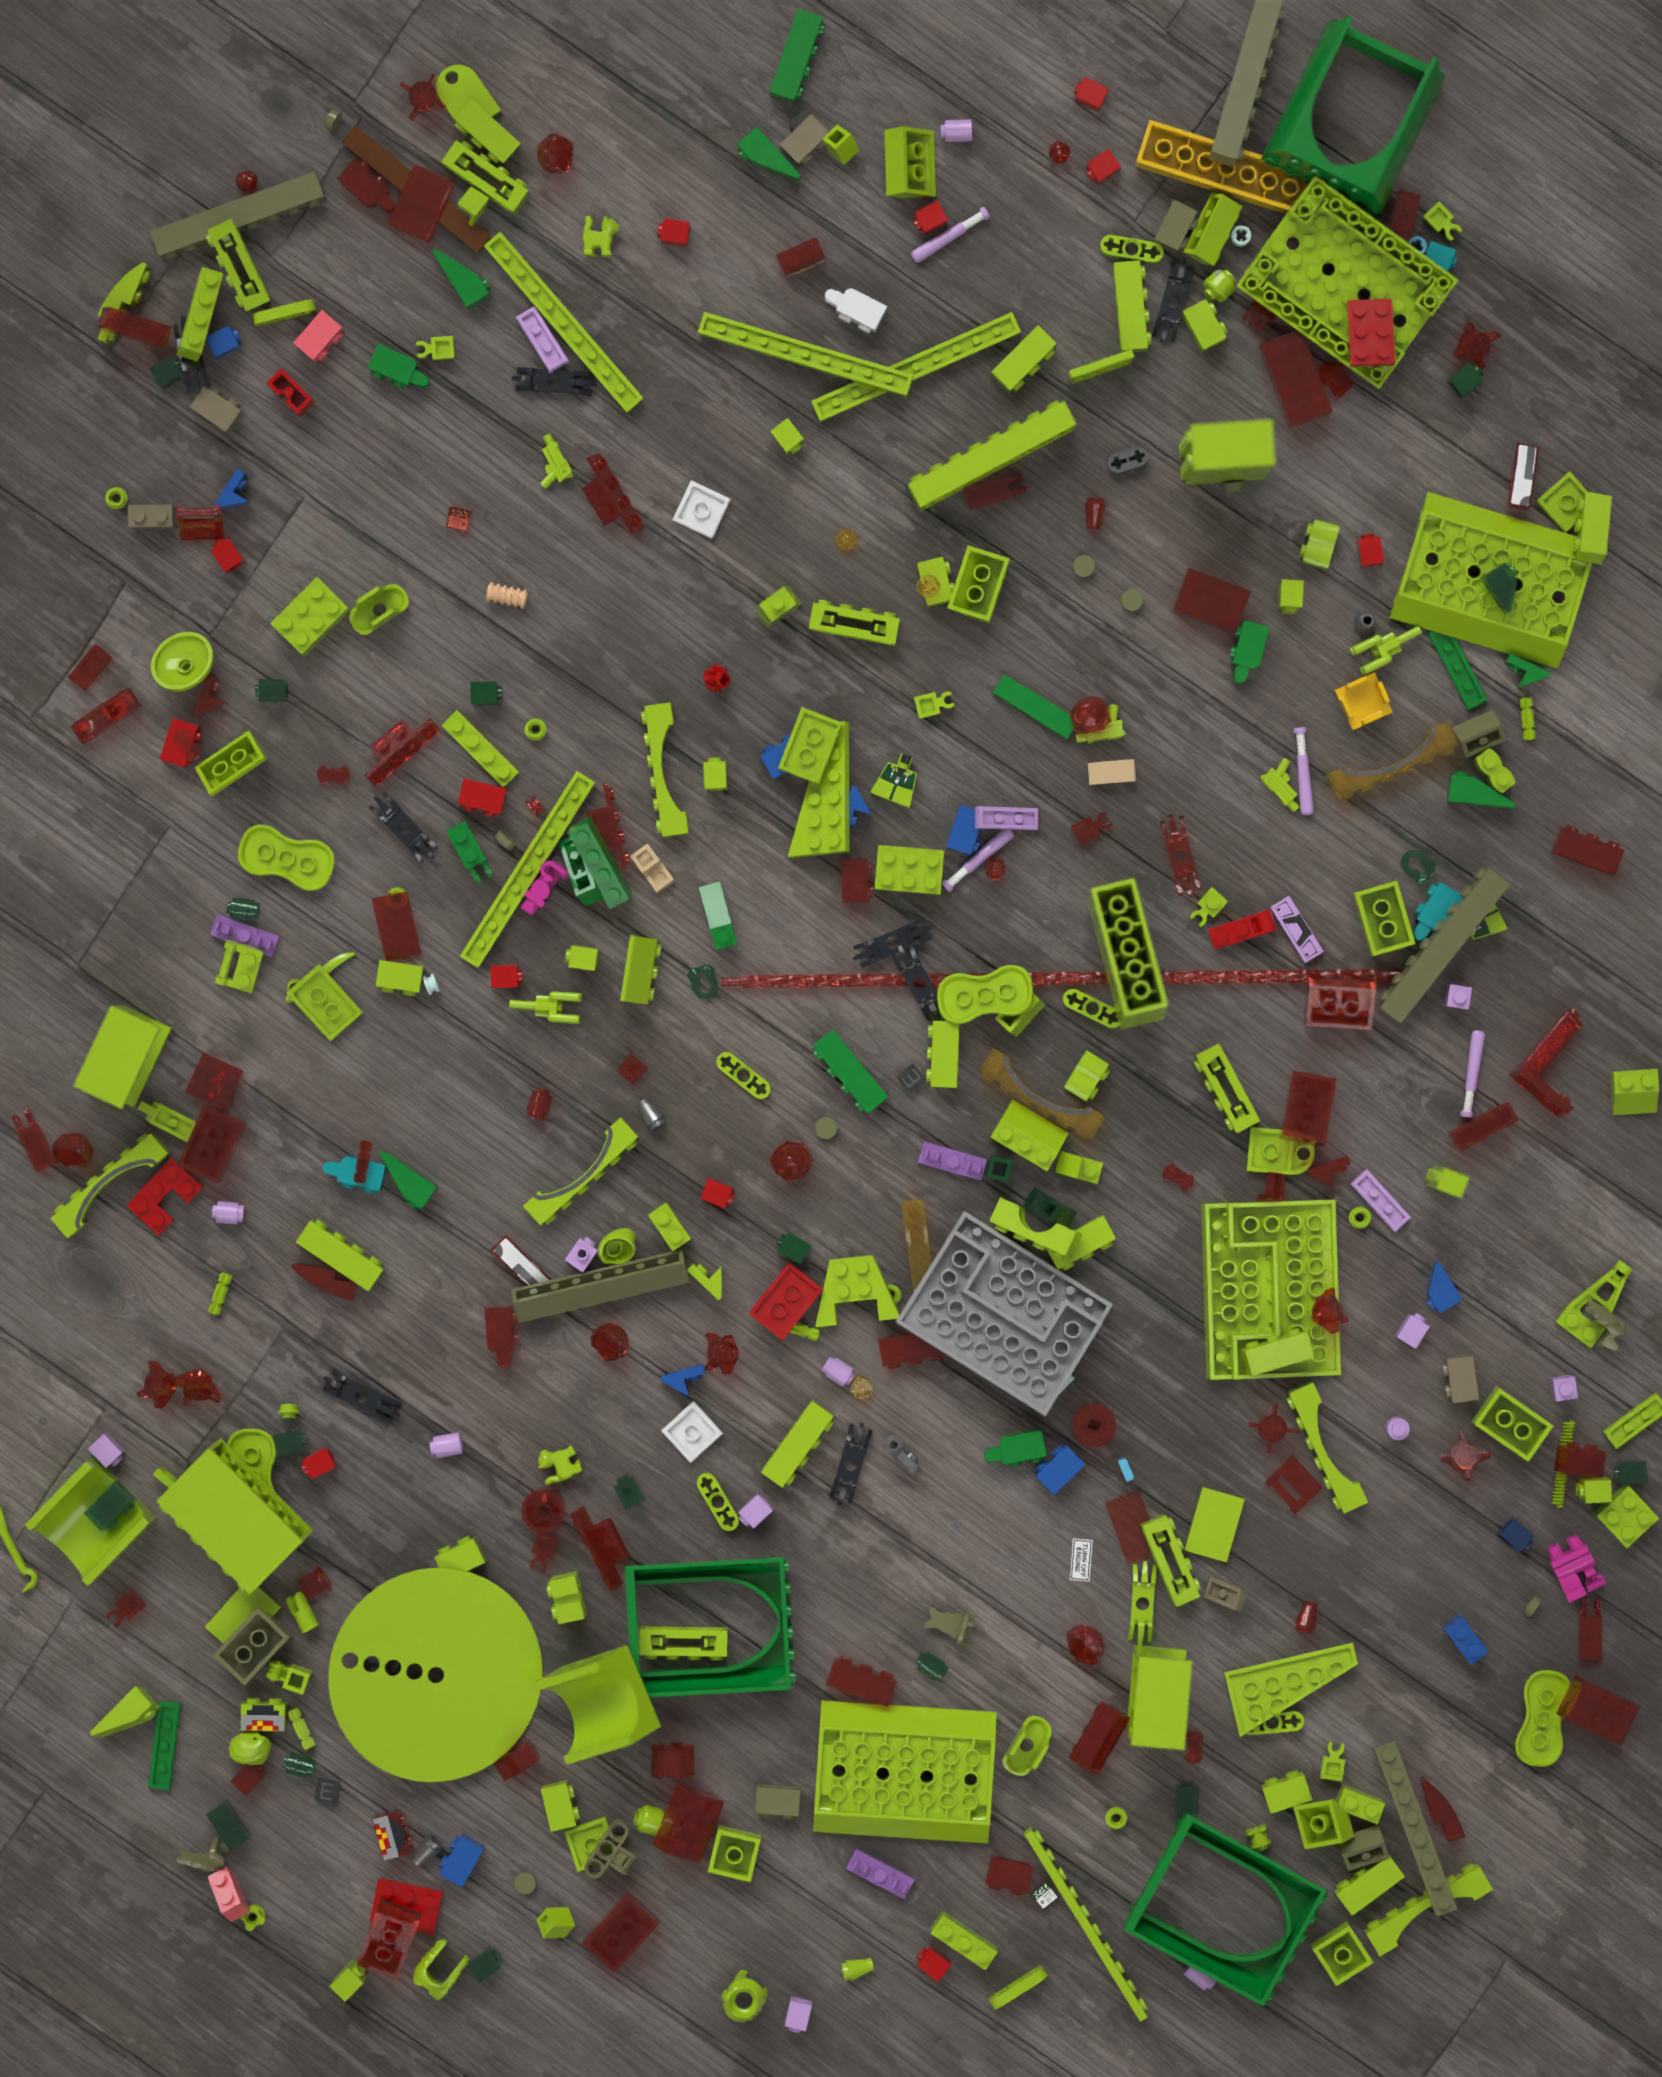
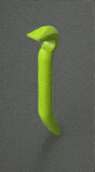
M1 1506L0 1536L19 1572L24 1576L28 1574L32 1578L31 1582L23 1589L22 1593L36 1586L38 1575L33 1569L27 1568L8 1532L5 1514Z

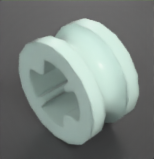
M1243 225L1235 227L1231 233V241L1239 247L1247 245L1251 239V231ZM1237 231H1240V233L1244 231L1246 233L1245 241L1242 242V239L1240 241L1236 239Z
M434 973L430 977H423L429 995H432L433 991L440 992Z

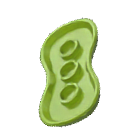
M268 825L250 827L242 836L238 848V861L241 867L248 873L257 876H281L306 891H315L323 888L330 880L334 869V854L328 845L318 840H293L285 837L275 828Z
M1006 965L990 974L982 976L964 973L949 975L939 984L937 992L940 1013L945 1020L953 1024H964L989 1013L1016 1016L1025 1012L1033 999L1031 978L1024 968L1017 965Z
M241 1429L234 1432L227 1444L274 1490L271 1481V1470L276 1458V1445L271 1435L260 1429Z
M1551 1670L1535 1672L1525 1684L1526 1717L1515 1742L1517 1756L1525 1764L1537 1767L1549 1766L1555 1763L1562 1753L1561 1721L1563 1713L1570 1702L1572 1688L1569 1679L1560 1672Z

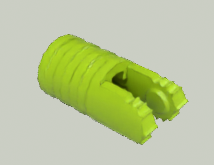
M302 1591L296 1592L293 1596H287L286 1603L302 1634L319 1625Z

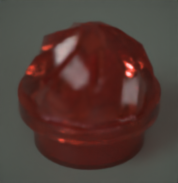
M1055 141L1050 145L1049 157L1054 163L1061 164L1069 160L1071 150L1066 142Z
M250 170L239 172L235 178L236 185L243 192H253L257 186L258 177Z
M991 858L987 859L984 869L989 878L997 880L1004 875L1006 866L1003 859Z

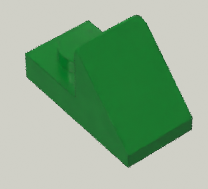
M1513 654L1507 655L1504 662L1509 665L1507 669L1517 674L1520 671L1523 672L1516 688L1547 678L1550 672Z

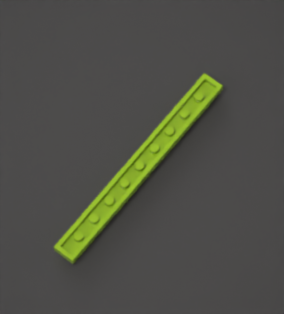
M501 232L484 245L485 249L626 413L644 399Z
M704 312L698 329V335L904 397L908 396L914 377L910 373Z
M1013 312L889 367L913 374L914 381L1021 333V330ZM853 382L812 400L811 403L819 421L822 422L888 391Z
M578 771L575 772L461 953V958L477 968L481 966L522 901L525 892L539 874L541 865L547 861L595 785L594 781Z
M1032 1827L1024 1831L1025 1837L1139 2021L1141 2022L1148 2018L1146 2003L1142 1998L1138 2000L1134 1993L1137 1991L1131 1979L1127 1981L1123 1976L1125 1972L1119 1960L1115 1962L1111 1955L1114 1952L1108 1942H1102L1099 1937L1102 1933L1096 1923L1092 1925L1088 1917L1091 1915L1085 1905H1079L1076 1900L1079 1898V1895L1073 1886L1069 1888L1065 1880L1068 1878L1061 1867L1057 1869L1053 1863L1056 1858L1050 1849L1045 1850L1042 1845L1044 1842L1042 1835L1038 1830L1034 1832Z

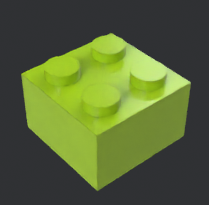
M1626 1484L1612 1495V1502L1603 1503L1593 1513L1626 1548L1659 1519Z
M719 1825L708 1872L751 1882L761 1835Z
M1348 1921L1310 1944L1336 1986L1373 1963Z

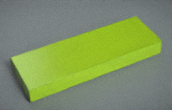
M1655 1392L1603 1430V1433L1615 1449L1621 1447L1662 1416V1399Z

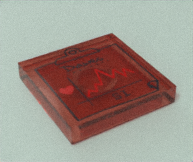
M203 1052L185 1092L226 1110L244 1070Z

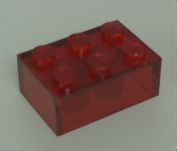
M1189 568L1172 612L1234 634L1251 591Z
M1308 975L1304 1009L1305 1025L1372 1030L1376 995L1374 980Z
M1293 1070L1290 1076L1279 1139L1324 1146L1336 1078Z
M204 1105L177 1166L215 1183H220L247 1122L210 1105Z
M1575 1674L1556 1714L1566 1721L1621 1746L1640 1706L1632 1700Z
M677 1783L653 1845L665 1854L700 1863L724 1801L713 1793Z
M627 1890L583 1938L582 1944L615 1973L659 1925L660 1919Z
M381 1898L363 1944L357 1966L398 1980L422 1913Z

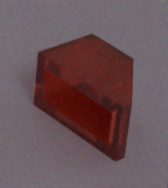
M528 1738L500 1757L493 1765L503 1780L506 1781L538 1762L541 1755Z

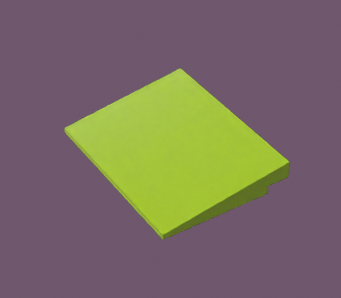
M1336 1200L1202 1203L1206 1378L1209 1380L1341 1375ZM1296 1328L1308 1333L1314 1354L1313 1358L1255 1376L1247 1375L1240 1349L1246 1348L1245 1344L1253 1341H1258V1343L1266 1342L1267 1337L1279 1334V1337L1287 1335V1331Z

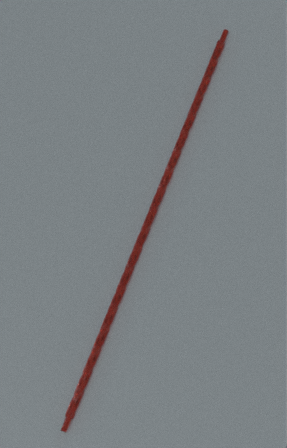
M1330 969L1323 971L1227 970L1220 972L1159 971L1162 984L1392 982L1398 972H1403L1401 969ZM1028 972L1033 985H1109L1105 972ZM955 973L927 974L933 985L939 986L943 979ZM964 973V974H969V975H974V976H982V975H987V974H990V973H982V974H977V973ZM902 974L745 975L743 977H721V986H743V988H811L825 986L909 987ZM918 977L914 980L913 985L917 987L926 986V980Z

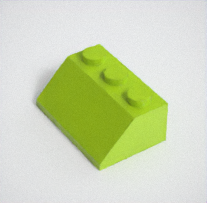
M906 126L884 130L886 196L896 198L936 197L934 131Z
M968 545L947 609L991 624L1011 562L1010 558Z
M247 731L194 768L212 797L269 758L250 731Z
M630 935L620 1001L648 1005L649 1001H653L655 988H651L652 979H657L658 966L654 965L656 957L660 958L662 945L658 944L657 939Z
M1012 1099L990 1137L1048 1171L1069 1133Z

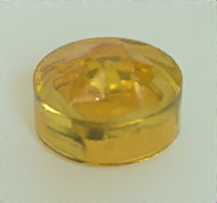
M850 529L840 530L835 538L837 547L842 551L853 550L857 545V535Z
M924 575L917 582V591L925 598L933 597L940 589V583L933 575Z
M857 1377L850 1384L851 1393L856 1399L863 1400L872 1394L873 1387L871 1381L866 1377Z

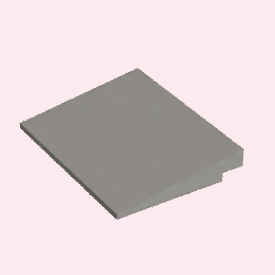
M964 1211L902 1310L896 1323L1043 1416H1046L1101 1327L1113 1304Z

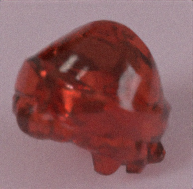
M549 134L548 137L539 143L537 148V159L540 166L545 171L553 174H562L563 171L568 172L572 166V157L574 155L573 143L558 134Z
M1089 696L1082 698L1071 709L1070 719L1076 733H1098L1105 730L1108 723H1111L1109 707L1099 697Z
M68 1132L62 1134L52 1146L53 1157L56 1159V1162L63 1163V1167L69 1165L89 1167L91 1164L94 1149L88 1138L82 1133Z
M786 1141L778 1146L769 1160L774 1172L789 1181L798 1178L803 1179L813 1163L811 1152L806 1145Z
M604 1323L597 1329L592 1330L593 1335L590 1337L591 1346L597 1350L604 1361H616L627 1354L629 1340L622 1326Z
M1081 1624L1074 1626L1068 1631L1066 1638L1070 1655L1075 1656V1661H1080L1084 1665L1098 1664L1105 1651L1102 1633L1094 1626Z

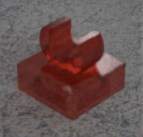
M631 1053L617 1071L631 1083L635 1084L648 1067Z

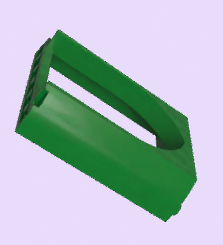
M1345 16L1344 20L1338 21L1335 18L1325 25L1261 160L1270 167H1278L1284 170L1291 177L1303 179L1306 184H1309L1316 176L1353 204L1363 208L1366 213L1380 217L1442 88L1445 75L1444 70L1438 67L1439 60L1433 57L1429 65L1349 27L1353 18ZM1341 43L1421 81L1389 145L1373 158L1353 165L1331 164L1317 146L1311 124L1314 99Z
M781 1557L625 1566L629 1648L649 1698L791 1690V1684H795V1670H791V1662H794L795 1656L794 1645L789 1643V1640H793V1623L788 1624V1618H792V1603L787 1602V1596H790L791 1593L790 1580H786V1574H789V1561ZM701 1581L734 1582L760 1594L773 1608L779 1620L772 1637L765 1646L754 1655L740 1662L719 1666L641 1670L636 1585Z
M1187 1813L1183 1814L1181 1820L1176 1821L1174 1825L1175 1831L1135 1904L1131 1903L1128 1909L1130 1913L1125 1919L1124 1931L1264 2006L1266 2002L1269 2003L1275 1993L1273 1990L1275 1984L1282 1981L1285 1975L1283 1970L1286 1964H1291L1296 1955L1294 1950L1297 1944L1301 1945L1307 1934L1305 1930L1308 1924L1312 1925L1317 1917L1315 1912L1318 1906H1322L1328 1896L1326 1894L1327 1890ZM1185 1836H1188L1254 1872L1273 1888L1281 1901L1284 1911V1936L1274 1944L1258 1951L1247 1953L1228 1952L1199 1940L1145 1909Z

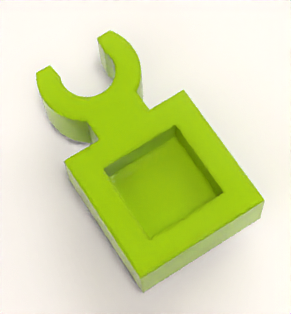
M1440 201L1422 217L1436 233L1443 230L1445 238L1450 242L1454 239L1450 235V230L1454 229L1459 234L1462 232L1459 225L1450 222L1454 216Z
M453 336L431 337V344H427L424 341L416 342L417 347H425L424 353L417 354V357L420 359H424L432 354L433 361L455 359Z
M935 692L914 697L919 719L940 714L939 707L953 708L955 706L954 703L946 704L944 702L946 696L952 695L951 692H944L939 698L936 697Z
M1211 887L1197 903L1201 909L1194 911L1190 915V919L1200 915L1202 921L1198 926L1202 927L1207 921V915L1209 914L1214 918L1228 901Z
M1328 1741L1327 1749L1330 1754L1329 1756L1323 1755L1320 1778L1342 1782L1345 1759L1339 1758V1756L1344 1752V1744L1340 1742L1339 1749L1333 1750L1332 1741Z

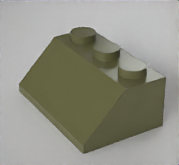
M257 1607L213 1656L245 1686L255 1678L294 1635L276 1618Z

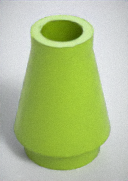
M871 1958L845 1960V1963L840 1964L845 1981L850 1980L852 1982L868 1972L874 1971Z

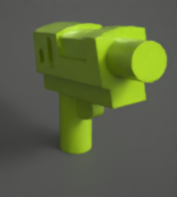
M550 433L542 437L547 445L542 451L549 462V465L545 466L548 475L540 482L545 489L556 479L561 483L567 478H573L571 466L559 449L558 442H554Z
M1110 704L1109 716L1102 717L1100 724L1085 726L1086 733L1076 734L1077 743L1087 742L1090 744L1094 743V741L1113 740L1125 736L1126 732L1122 728V720H1117L1119 706Z
M1283 758L1276 771L1271 767L1267 774L1261 775L1260 778L1269 791H1272L1281 800L1283 806L1287 805L1294 813L1300 807L1293 800L1298 794L1286 783L1290 778L1285 771L1291 762Z

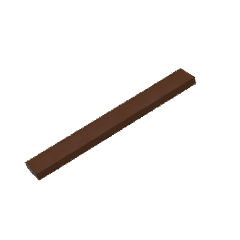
M356 125L342 141L343 145L477 254L492 238L476 223L473 227L470 226V218Z

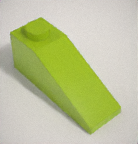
M135 1686L89 1733L92 1736L103 1738L143 1724L146 1721H150L156 1715V1711L160 1706L144 1688Z

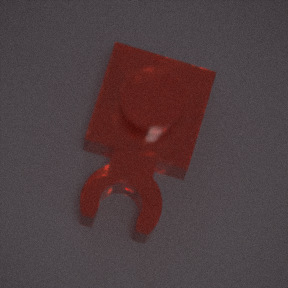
M1106 812L1100 813L1095 821L1089 816L1070 826L1080 846L1100 836L1098 829H1108L1112 826L1111 822L1107 825L1101 823V818L1107 815Z
M541 1531L538 1532L531 1553L537 1554V1556L530 1562L531 1569H533L534 1563L540 1562L542 1564L541 1572L543 1573L546 1570L547 1563L545 1559L552 1560L560 1538Z
M132 1589L115 1603L119 1609L110 1611L106 1618L108 1619L112 1615H116L118 1621L113 1626L118 1627L122 1624L124 1616L128 1620L132 1619L147 1604Z

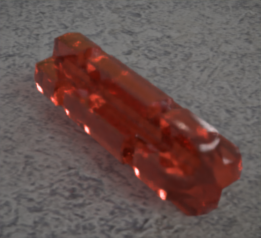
M366 1140L360 1142L359 1149L361 1151L358 1152L355 1168L357 1172L354 1174L353 1179L354 1182L361 1184L366 1182L367 1175L365 1173L368 1172L371 1155L369 1151L372 1150V1142Z

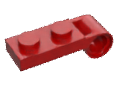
M1271 909L1210 928L1208 932L1214 950L1275 931L1277 927Z

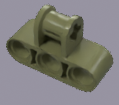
M617 1818L611 1822L585 1863V1873L588 1877L599 1878L608 1865L622 1874L628 1875V1869L634 1860L639 1858L635 1851L623 1844L629 1832V1825L624 1819ZM621 1825L624 1827L625 1832L622 1835H617L614 1833L613 1827ZM603 1844H610L613 1851L604 1853L601 1850V1846ZM597 1862L600 1864L601 1869L594 1872L590 1870L589 1864Z

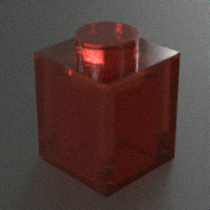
M245 1764L230 1782L247 1796L267 1773L264 1771L265 1767L262 1764Z

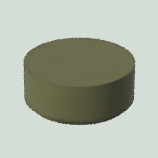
M336 109L329 112L324 124L326 130L331 132L337 130L342 120V112Z
M1244 482L1222 483V491L1224 492L1244 490Z
M1081 555L1074 560L1073 571L1077 576L1085 578L1093 573L1095 563L1090 556Z
M1129 589L1123 593L1121 604L1127 611H1136L1143 604V596L1138 590Z
M499 830L495 835L496 840L508 850H512L516 845V842L502 830Z
M829 1117L820 1118L815 1125L816 1134L823 1139L832 1138L837 1131L836 1122Z
M1533 1596L1522 1611L1523 1614L1530 1618L1542 1600L1537 1596Z
M528 1871L519 1873L514 1881L515 1889L520 1894H530L536 1887V1878Z

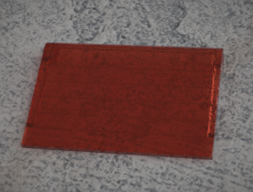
M414 164L388 225L426 243H430L456 183Z

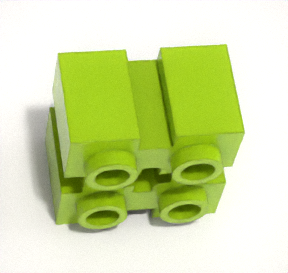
M578 1571L552 1576L546 1587L548 1597H553L554 1604L551 1607L553 1619H557L558 1624L584 1619L587 1611Z

